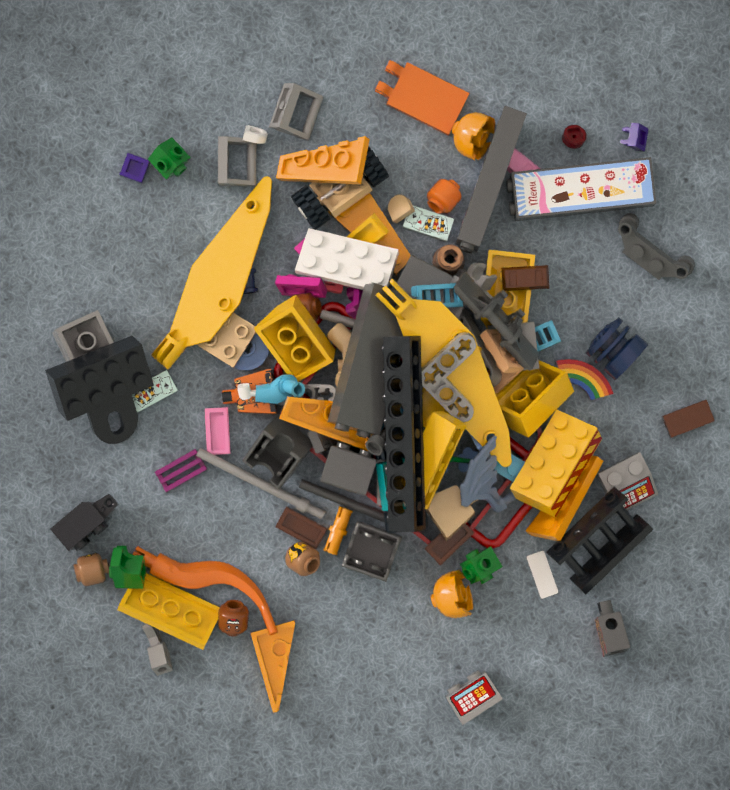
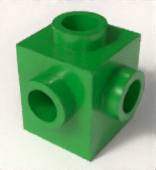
M171 137L158 145L148 160L167 180L173 175L176 177L180 176L187 169L185 164L191 157Z
M491 546L481 551L475 549L465 555L467 559L460 563L463 575L471 584L478 581L484 584L494 578L492 573L503 567Z

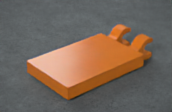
M389 60L385 71L399 79L394 89L386 83L379 81L375 92L389 98L387 106L449 136L470 93L408 62L403 68L396 62Z

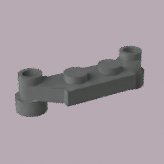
M627 213L621 218L618 232L621 234L624 245L622 253L658 280L661 277L684 279L692 273L695 268V262L690 256L684 255L679 257L677 261L673 260L637 232L639 219L635 214Z

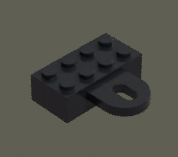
M133 336L45 370L59 413L67 421L87 413L94 434L101 441L108 444L121 443L134 433L138 424V414L132 394L154 386L142 344ZM114 411L118 412L121 421V427L117 431H111L108 422L109 414Z

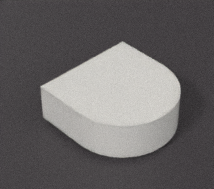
M247 125L243 140L264 144L266 143L268 133L261 128Z

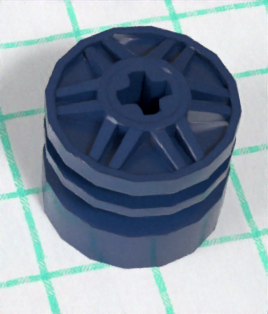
M619 317L607 324L594 337L589 349L585 353L591 357L598 350L600 354L594 360L596 364L606 357L609 361L605 365L604 371L614 380L620 377L648 346V343L638 334H635L630 339L625 337L630 329L628 325L619 332L617 328L623 322Z

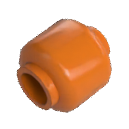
M446 179L438 180L427 193L428 206L438 214L451 212L462 197L458 183L452 179L449 181Z

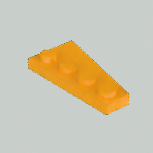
M363 136L351 142L346 140L339 142L338 145L329 147L325 145L312 151L303 150L280 156L276 178L280 181L361 184L370 139Z
M368 193L335 217V219L351 233L375 213L389 230L375 244L399 250L393 271L397 275L406 266L411 255L372 195Z
M287 396L279 419L368 451L365 445L368 441L367 438L357 436V431L349 429V432L335 429V424L327 422L333 401Z
M598 456L591 457L556 518L540 511L525 531L534 537L561 541L599 471L603 460Z

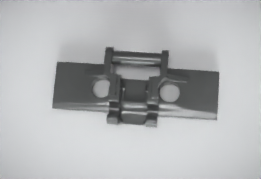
M464 271L454 286V292L475 314L474 317L477 320L481 317L487 318L501 334L500 346L502 348L505 347L524 369L532 370L540 353L522 334L521 323L525 313L519 309L507 316L501 307L508 294L502 290L490 299Z

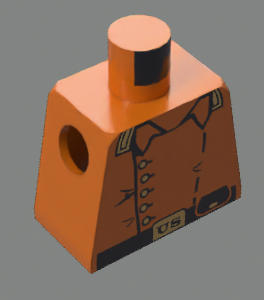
M266 369L234 379L235 389L222 390L223 404L237 403L238 412L277 414L276 404L255 402L254 396L250 399L242 400L237 390V386L242 383H249L251 390H256V385L271 383L273 381L272 370Z

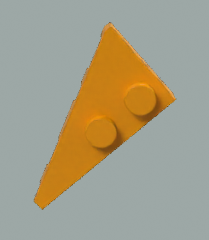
M295 620L276 625L278 633L274 635H269L267 628L251 632L273 713L278 712L280 708Z

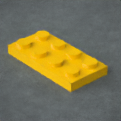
M146 573L143 589L128 588L117 610L204 650L218 621V610L220 607Z

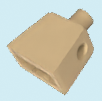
M454 485L436 493L426 511L447 541L475 515L471 505L476 501H473L468 507L462 506L460 489L457 485Z

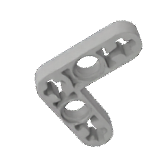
M462 332L455 336L422 367V386L450 415L462 422L471 420L474 414L473 406L446 377L475 351L476 341L467 332ZM461 339L464 341L469 339L470 348L463 347L459 351V354L462 356L458 358L451 348L454 347L457 350L461 346ZM446 354L452 355L454 358V363L448 367L440 363L441 357ZM435 363L444 372L440 374L438 370L434 374L435 380L433 382L431 380L424 381L426 372L431 374L436 370L435 366H433ZM450 388L453 391V396L448 400L442 399L439 396L441 389ZM457 397L461 398L457 400L461 407L467 406V415L463 413L458 415V408L453 404Z

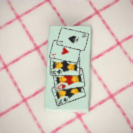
M413 206L415 212L405 218L403 228L447 242L454 219Z
M167 370L152 378L154 386L132 394L137 413L178 391Z

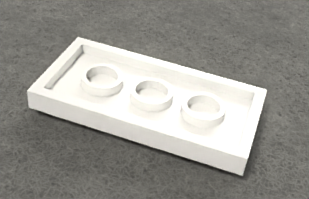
M308 228L295 273L307 277L321 278L324 281L361 290L364 289L365 284L377 283L389 287V281L396 265L399 250Z

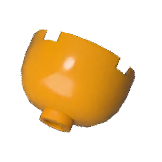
M474 112L465 115L460 121H457L453 126L452 134H454L453 140L458 152L472 160L481 159L490 146L491 142L486 143L489 134H494L495 120L485 114Z
M460 570L442 575L436 581L433 594H431L433 606L449 618L467 617L472 614L469 611L473 610L471 590L469 584L465 588L462 581L465 576Z

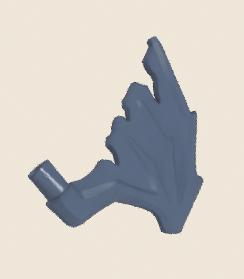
M495 435L488 440L474 459H471L465 479L463 483H460L461 505L464 507H468L476 500H486L494 512H501L516 499L512 492L500 497L497 488L492 486L497 481V470L494 469L497 465V456H489V453L496 447L497 437Z

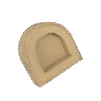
M403 195L394 196L388 204V212L392 221L396 224L415 212L410 199Z

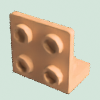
M485 329L480 334V337L484 342L485 348L495 359L496 365L502 374L500 383L493 387L495 394H497L524 368L505 347L502 348L500 346L501 334L497 329Z

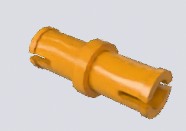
M339 506L334 523L330 525L329 530L331 532L323 549L324 551L338 555L343 536H346L348 532L346 528L353 513L352 510Z

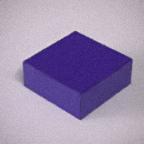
M127 153L120 176L143 183L150 161Z

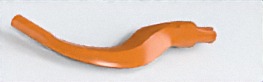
M139 546L132 555L144 556L146 567L151 569L150 574L173 585L187 589H198L214 584H227L239 589L258 606L269 635L278 633L262 592L239 569L220 561L180 563L162 553L156 556Z

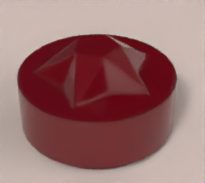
M569 125L563 132L562 141L567 147L578 149L583 146L587 135L582 127Z

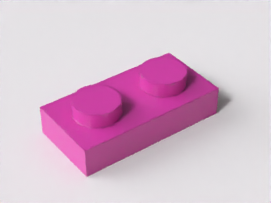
M288 274L286 276L277 275L275 281L282 295L293 296L310 292L314 297L326 298L327 288L321 278L297 277Z

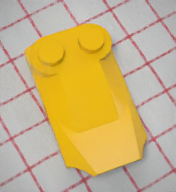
M488 250L485 275L491 276L495 274L497 279L487 292L494 297L502 291L501 268L534 266L535 255ZM531 290L505 291L508 296L504 299L505 302L501 309L507 316L521 309L525 313L522 317L523 322H528ZM481 317L480 320L488 329L487 325L492 324L489 322L487 318Z

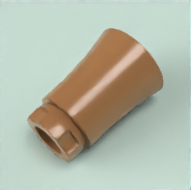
M455 245L443 246L433 256V266L452 276L456 275L459 269L464 268L465 259L463 253ZM446 256H452L454 262L451 264L445 261Z

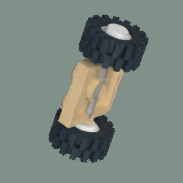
M368 146L363 172L366 180L362 177L361 184L312 182L309 185L312 191L305 185L291 195V198L303 217L316 230L330 220L323 205L335 218L373 191L370 185L373 188L387 179L389 174L379 158Z

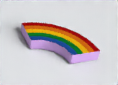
M572 359L555 361L557 368L567 372L571 384L580 386L587 393L590 400L613 394L607 379L592 365Z

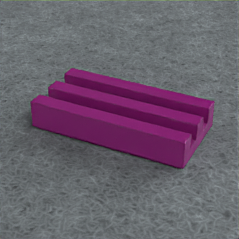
M196 449L155 471L165 492L174 489L207 470L202 459L196 456L198 453ZM195 456L196 460L163 477L162 473ZM197 464L200 465L201 468L168 486V480Z

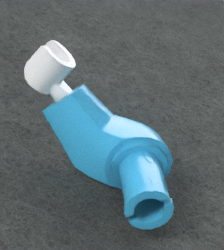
M290 374L281 375L268 384L256 385V390H251L249 383H242L237 386L239 397L242 400H247L254 396L255 402L278 404L286 400L287 396L301 397L305 393L304 384L298 382L295 376Z

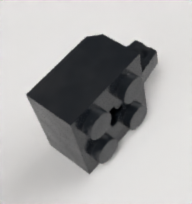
M111 494L104 496L96 502H81L50 530L68 551L74 549L76 551L81 550L90 543L88 538L92 534L99 535L108 527L107 522L110 520L108 516L119 504Z

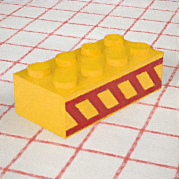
M556 409L510 487L514 497L556 518L602 440L598 428Z

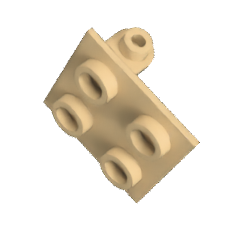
M232 313L211 341L197 344V346L234 368L256 334L255 326L237 314Z

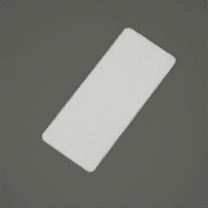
M540 551L527 556L540 597L543 599L557 594L558 589L545 552Z

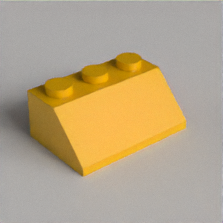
M297 295L276 306L254 327L255 332L286 374L294 375L298 382L332 363L334 360L336 349Z
M539 360V369L521 371L496 394L507 426L511 430L529 438L574 392V389L566 371Z

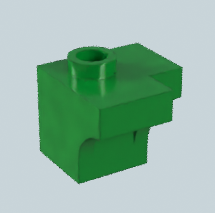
M127 546L114 547L109 567V577L113 579L115 588L143 589L147 571L144 556L130 554Z

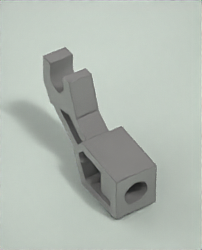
M144 623L142 628L151 645L147 648L151 669L157 676L173 671L169 650L165 642H162L158 629Z

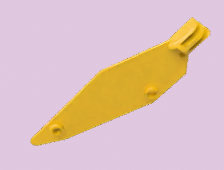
M265 176L261 179L192 265L171 330L151 354L166 369L171 368L187 347L211 341L240 305L270 212L272 179Z
M393 278L389 282L404 299L400 300L386 285L382 289L396 302L395 308L379 292L375 295L396 316L403 336H421V367L426 365L458 334L467 332L474 337L441 301L412 299ZM461 339V346L457 350L454 347L451 348L458 358L462 356L459 354V351L463 347L470 348L469 339L467 341ZM476 342L475 351L446 378L473 406V417L471 420L464 422L467 424L465 429L482 446L488 442L486 439L487 435L494 434L497 437L496 447L490 454L497 456V461L503 467H508L512 462L509 429ZM449 354L443 355L440 363L446 367L451 366L454 363V358ZM435 363L433 366H435L436 370L431 374L426 372L424 381L431 380L433 382L435 380L434 374L438 370L440 374L444 372ZM443 388L439 396L444 400H448L453 396V391L450 388ZM457 397L453 404L458 408V415L461 413L467 415V406L461 407L457 402L461 398Z

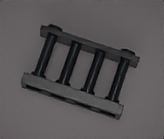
M615 487L606 493L596 505L569 529L561 541L554 543L546 552L557 564L561 565L564 561L575 573L570 580L585 595L654 530L638 514L632 517L623 505L629 499ZM615 512L626 524L616 534L606 523ZM598 529L609 540L600 550L589 540V537ZM581 545L592 556L583 566L572 556Z

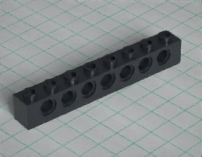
M421 336L383 337V378L385 380L383 400L386 414L384 417V426L386 428L384 447L387 452L385 473L387 476L386 499L388 500L386 520L389 531L417 532L426 530ZM400 356L402 357V365L399 364ZM400 381L403 382V388H402V390L400 389V386H399ZM401 404L403 405V408H404L403 414H402L401 411H400V406H401ZM401 429L404 431V438L401 436ZM402 453H403L404 456H405V461H404V462H403L402 459H401ZM403 477H404V479H405V481H406L405 487H404L403 484H402V478H403ZM403 501L406 504V511L403 509Z

